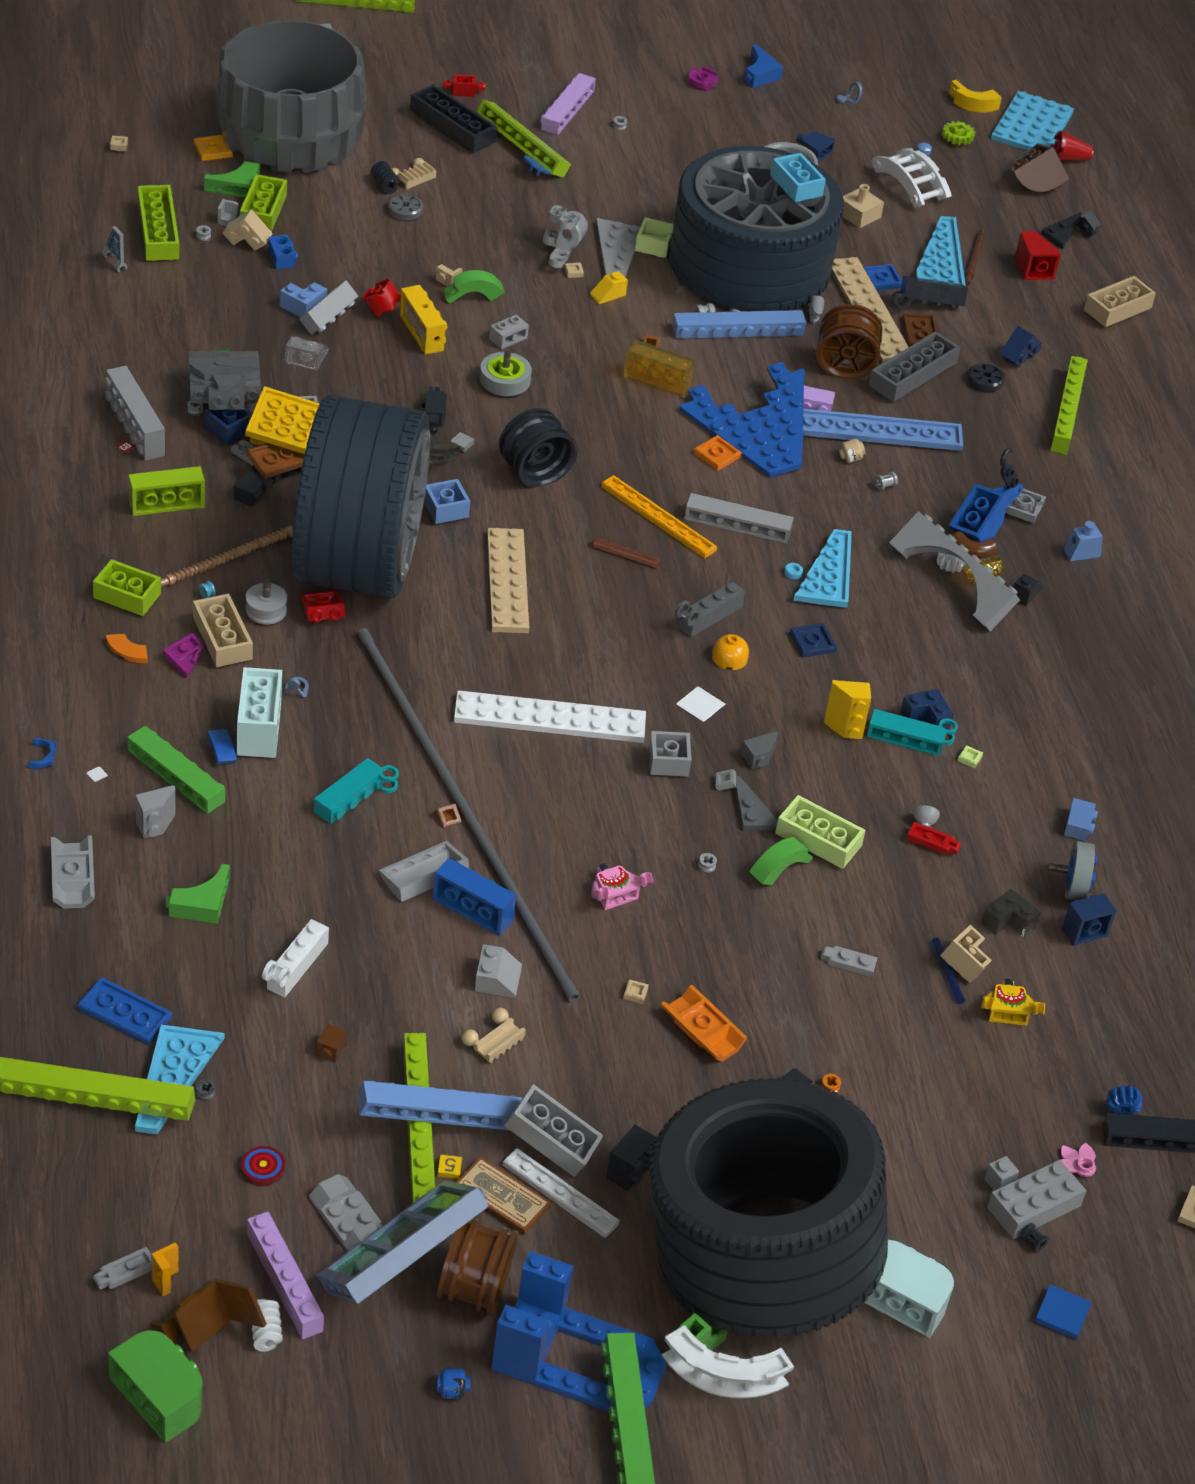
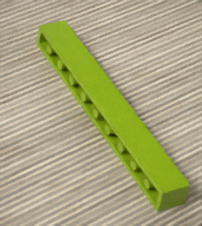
M404 1033L405 1085L429 1088L426 1033ZM407 1120L411 1202L413 1204L435 1188L431 1122Z
M0 1057V1092L6 1094L12 1093L26 1097H38L46 1100L64 1101L71 1104L77 1103L90 1107H103L111 1110L129 1111L131 1113L187 1121L195 1103L193 1086Z

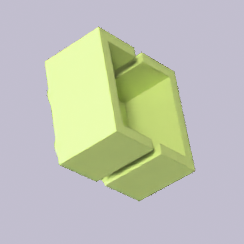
M645 217L637 234L635 251L666 258L671 245L674 224Z

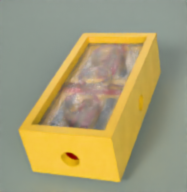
M420 285L401 288L400 317L424 354L444 351L447 324L441 318L440 312L434 307L432 300L430 301L426 291Z

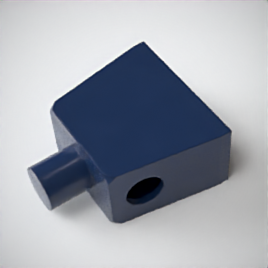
M812 131L806 136L800 133L796 138V141L801 146L806 147L815 154L818 162L833 152L835 139Z

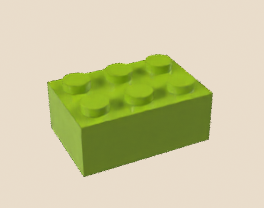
M112 559L93 581V598L141 616L145 615L161 595V577Z

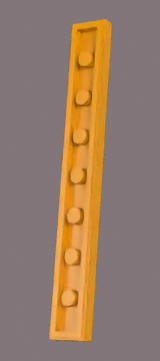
M613 475L602 482L601 487L704 559L716 552V545Z

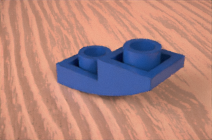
M227 730L207 731L210 750L214 752L216 765L235 763L237 757Z

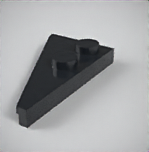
M1079 212L1042 229L1041 234L1061 249H1064L1070 236L1075 231L1076 226L1073 223L1082 213Z

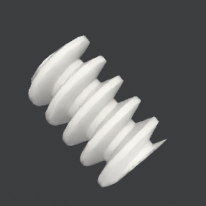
M260 1299L257 1301L267 1325L264 1328L252 1325L253 1340L256 1350L267 1352L273 1350L283 1339L280 1326L281 1320L279 1318V1304L276 1301Z

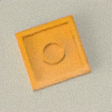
M223 135L193 139V144L202 161L229 158L233 155L232 150L224 142Z

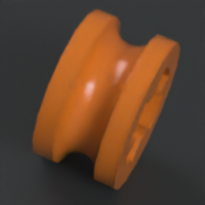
M826 1074L822 1079L821 1088L826 1087L831 1092L835 1091L838 1093L841 1080L835 1074Z

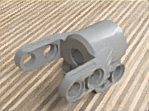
M554 205L549 211L548 220L552 223H557L560 229H547L542 242L556 247L550 255L548 264L555 268H562L568 260L572 248H575L586 235L588 223L581 213L577 211L567 212L565 207ZM565 230L570 231L571 235H567Z

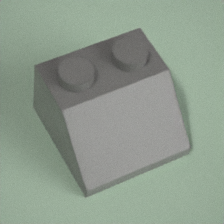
M174 785L135 795L136 824L144 839L163 834L175 817Z
M483 944L476 975L475 992L516 998L522 964L506 949Z

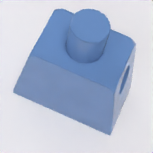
M1087 521L1084 527L1072 530L1064 547V551L1070 561L1101 557L1103 538L1095 523Z

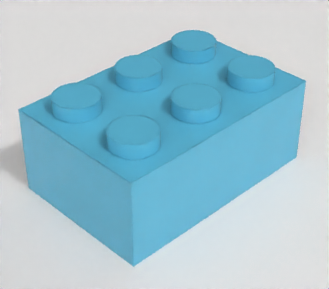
M802 153L773 159L770 175L794 202L823 196L826 179Z

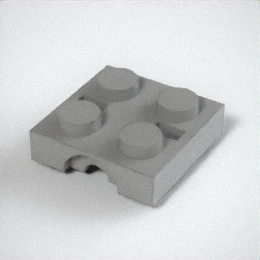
M1023 489L1022 493L1005 509V513L1034 523L1045 503L1046 497Z

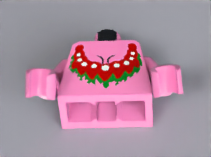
M603 863L597 867L598 873L596 874L595 882L592 884L591 896L593 899L601 901L604 910L637 900L639 898L640 886L646 887L647 883H653L652 873L645 872L637 876L626 871L622 866L609 868L606 863Z

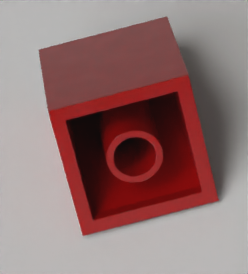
M1021 231L1015 259L1024 280H1055L1061 256L1060 251L1036 231Z

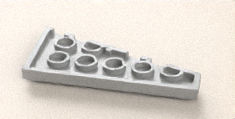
M597 218L596 226L598 227L601 255L605 268L604 273L608 275L619 271L626 278L635 254L637 234L640 227Z

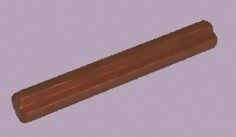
M595 537L592 546L594 548L654 568H658L661 559L598 537Z

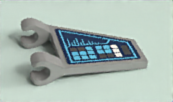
M114 226L102 250V255L107 258L108 253L111 256H115L118 260L114 267L117 272H120L121 267L127 270V265L124 263L123 234Z

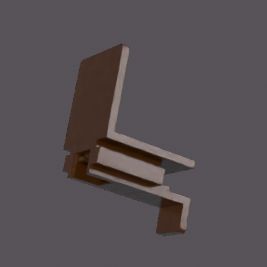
M220 1279L207 1281L177 1305L179 1309L165 1321L158 1322L153 1320L149 1323L152 1331L165 1334L172 1342L183 1336L189 1352L195 1351L231 1320L262 1328L267 1325L252 1287Z

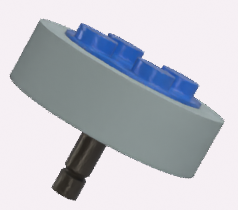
M1075 841L1068 866L1049 862V871L1066 873L1065 899L1073 901L1086 899L1088 893L1091 892L1092 884L1095 883L1096 872H1093V868L1096 867L1098 857L1095 855L1094 844Z

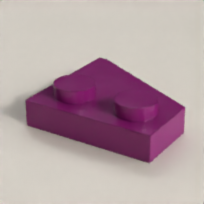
M191 633L165 648L162 655L187 678L204 650V644Z

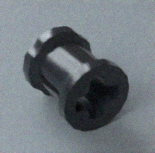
M1034 1223L1027 1225L1020 1235L1022 1240H1027L1033 1246L1035 1252L1041 1251L1049 1241V1237L1042 1235L1036 1229Z

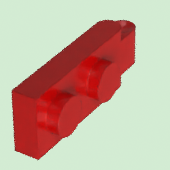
M917 822L913 823L906 838L909 841L946 855L948 853L956 855L961 847V843L955 841L953 836Z

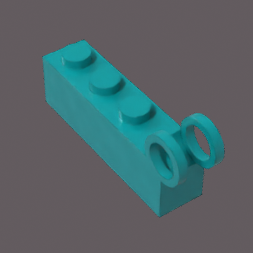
M874 709L867 737L940 757L943 745H950L954 742V733H956L958 725L952 719H942L939 722V726ZM949 723L954 726V729L947 730L943 728L942 724ZM946 734L951 737V740H945Z
M367 758L314 798V813L332 824L337 819H341L350 809H354L363 799H367L376 789H380L385 793L396 791L398 788V769L390 765L380 767ZM386 770H391L395 773V776H384L382 773ZM393 782L394 787L385 788L382 786V783Z

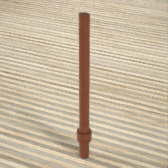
M984 229L979 230L969 267L964 274L966 286H969L974 278L975 265L985 235Z

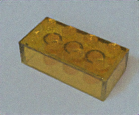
M634 339L626 352L623 377L685 398L688 394V389L693 387L697 360Z

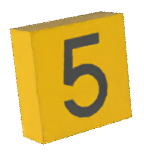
M440 1155L438 1177L460 1179L462 1157Z

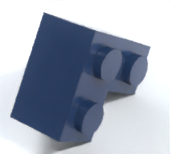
M1017 326L1000 354L1020 367L1021 364L1026 362L1027 355L1034 357L1035 354L1039 353L1042 343L1033 334Z
M938 689L904 696L900 711L903 717L925 721L939 726V722L942 719H953L954 715ZM944 723L942 726L950 730L951 724Z

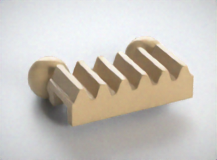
M416 158L413 161V169L409 167L408 171L404 169L403 173L397 168H391L399 178V183L403 182L405 184V189L436 178L435 169L422 158Z
M497 1008L492 1013L493 1021L501 1025L479 1040L478 1033L472 1029H468L462 1034L463 1043L467 1046H474V1050L489 1063H492L494 1058L498 1059L500 1054L503 1055L506 1049L510 1050L512 1045L516 1046L518 1040L522 1041L525 1036L526 1030L513 1024L514 1020L509 1018V1014L504 1008Z

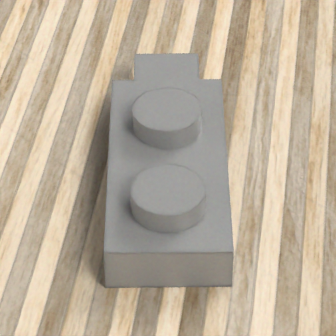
M826 946L821 954V959L827 961L830 966L869 977L873 976L878 958L838 946H833L832 948Z
M144 1247L102 1266L99 1269V1273L93 1276V1279L99 1289H104L108 1286L110 1289H113L152 1271V1255L148 1248Z

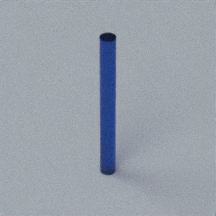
M936 937L932 942L957 1003L963 1004L965 1002L963 993L951 965L947 964L940 956L945 950L940 938Z

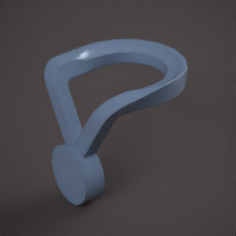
M853 82L849 93L845 96L838 95L836 100L839 103H845L846 101L855 104L859 103L862 95L861 84ZM854 85L858 88L855 100L848 98L852 93Z
M293 677L287 681L283 692L288 693L290 690L295 689L299 696L306 697L309 684L304 678ZM300 682L305 685L303 691L299 688Z

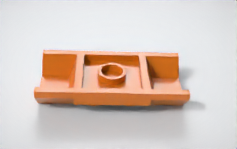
M690 985L682 997L668 1004L665 1001L661 1003V1007L674 1018V1022L700 1048L704 1047L715 1059L721 1062L737 1053L747 1040V1036L693 985Z

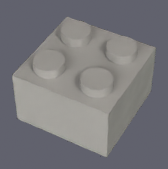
M651 732L649 745L650 775L689 777L692 761L690 733Z

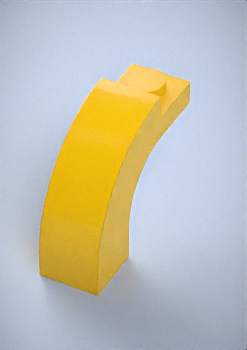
M957 80L951 81L949 94L954 98L953 103L957 106L973 112L999 110L1002 97L993 89L986 92H974L964 87Z

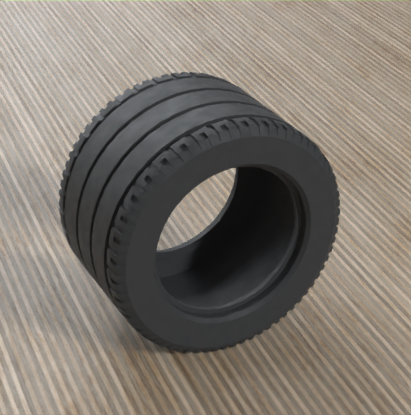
M758 1078V1080H740L739 1083L732 1082L729 1085H721L718 1089L713 1088L710 1092L706 1091L702 1096H697L695 1100H690L687 1102V1105H683L680 1111L677 1110L674 1113V1117H670L668 1123L664 1124L654 1143L649 1169L659 1267L666 1286L670 1289L674 1298L680 1302L681 1306L686 1308V1311L689 1313L693 1312V1314L696 1313L702 1320L709 1322L710 1326H717V1329H725L729 1333L735 1332L736 1335L746 1334L747 1337L756 1336V1338H762V1336L766 1338H782V1336H800L805 1332L807 1334L812 1333L813 1330L819 1331L821 1327L826 1328L831 1323L839 1322L840 1318L844 1319L847 1317V1314H852L855 1308H859L862 1302L865 1303L868 1296L876 1289L881 1276H883L888 1256L886 1159L882 1140L878 1135L875 1125L871 1123L868 1116L862 1110H859L857 1105H853L852 1101L846 1100L842 1095L839 1096L835 1091L831 1092L826 1087L821 1088V1085H812L810 1082L804 1083L803 1080ZM765 1196L793 1197L813 1203V1205L802 1210L778 1216H752L727 1209L742 1201Z

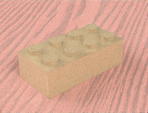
M1132 276L1088 294L1084 310L1104 327H1107L1151 309L1156 293L1138 278Z
M229 594L193 601V619L216 667L253 660V642Z

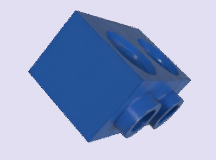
M288 234L268 237V251L275 268L295 267L298 254L296 250L294 251L293 241H290Z

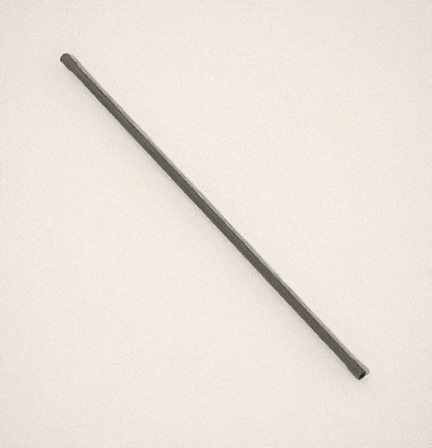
M361 628L357 632L360 640L377 665L505 889L516 894L515 906L559 980L565 995L570 1002L577 1001L580 998V994L575 985L569 979L380 654L368 629Z

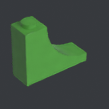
M244 161L233 172L221 175L206 174L204 178V191L246 198L255 175H260V164Z
M222 864L217 874L204 884L191 888H173L171 896H167L166 908H169V917L218 924L230 879V865Z

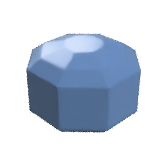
M919 143L916 151L918 150L929 156L932 147L927 143Z

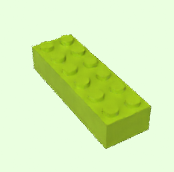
M138 186V206L146 260L179 259V238L171 186Z

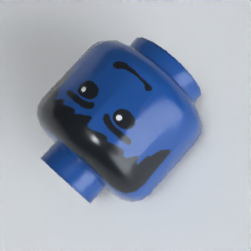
M444 1368L441 1374L438 1373L437 1393H440L443 1399L460 1400L464 1397L465 1391L470 1392V1377H466L464 1369Z

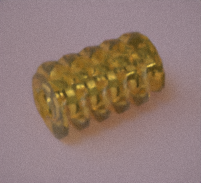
M995 555L981 559L980 564L982 566L986 564L993 570L992 574L995 577L997 575L1000 576V573L1004 571V563L1000 556ZM965 563L964 571L970 584H974L976 581L973 572Z

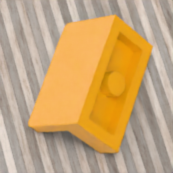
M176 1243L152 1253V1281L161 1295L165 1296L171 1293V1275L178 1272V1245Z

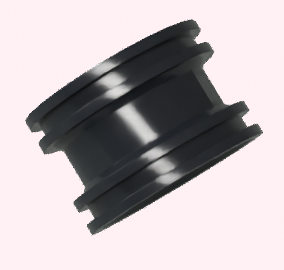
M533 408L518 414L505 426L499 438L498 447L500 454L509 465L514 467L517 476L528 487L537 488L557 482L569 472L578 454L577 443L573 437L562 428L555 415L544 408Z

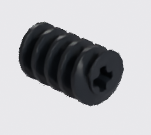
M379 161L372 166L370 173L384 193H394L398 188L399 178L386 161Z

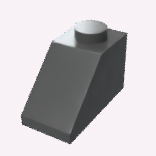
M777 731L743 741L741 755L751 769L769 764L777 744Z

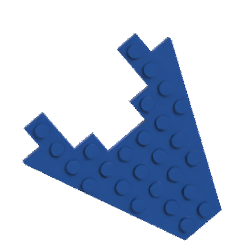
M783 362L767 366V372L777 390L764 393V400L768 406L741 414L737 413L733 403L716 407L705 385L688 389V394L692 401L680 404V411L713 436L718 435L742 452L744 459L768 477H774L802 468L804 369L789 373Z

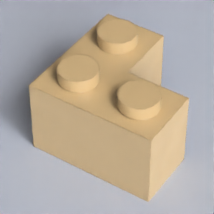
M252 209L229 222L223 231L224 236L232 245L245 239L255 251L266 245L268 237L273 234Z
M971 925L955 938L940 955L947 964L951 965L969 983L976 979L992 961L978 948L985 938Z

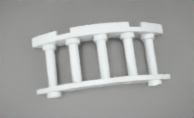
M905 148L896 151V156L871 158L876 173H888L903 185L914 208L925 205L924 200L937 196L938 200L952 196L945 178H941L938 173L939 168L927 155L918 150L914 151L911 148ZM920 170L925 176L913 179L909 172ZM930 181L934 191L921 194L916 184Z
M685 1325L665 1337V1341L671 1348L662 1354L666 1363L685 1381L705 1392L722 1397L746 1399L769 1395L789 1386L783 1375L792 1371L794 1366L782 1348L766 1355L753 1357V1359H739V1357L722 1353L717 1354L707 1349L706 1345L697 1340Z

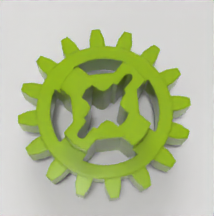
M951 121V124L947 122L944 125L942 135L944 139H947V142L951 141L952 144L960 146V144H971V141L973 142L975 131L974 128H970V125H965V122L957 121L955 123Z

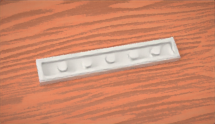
M518 1148L503 1161V1166L604 1238L619 1225V1219Z

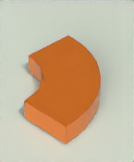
M125 634L106 635L107 645L114 654H118L130 662L148 663L146 645L132 643Z

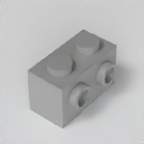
M514 315L490 325L489 339L500 349L506 348L527 339L529 325L518 315Z

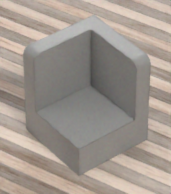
M222 199L218 207V224L227 226L229 222L238 217V202Z

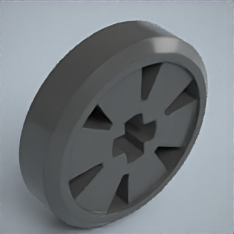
M396 195L388 202V212L400 220H414L422 215L423 202L413 195Z

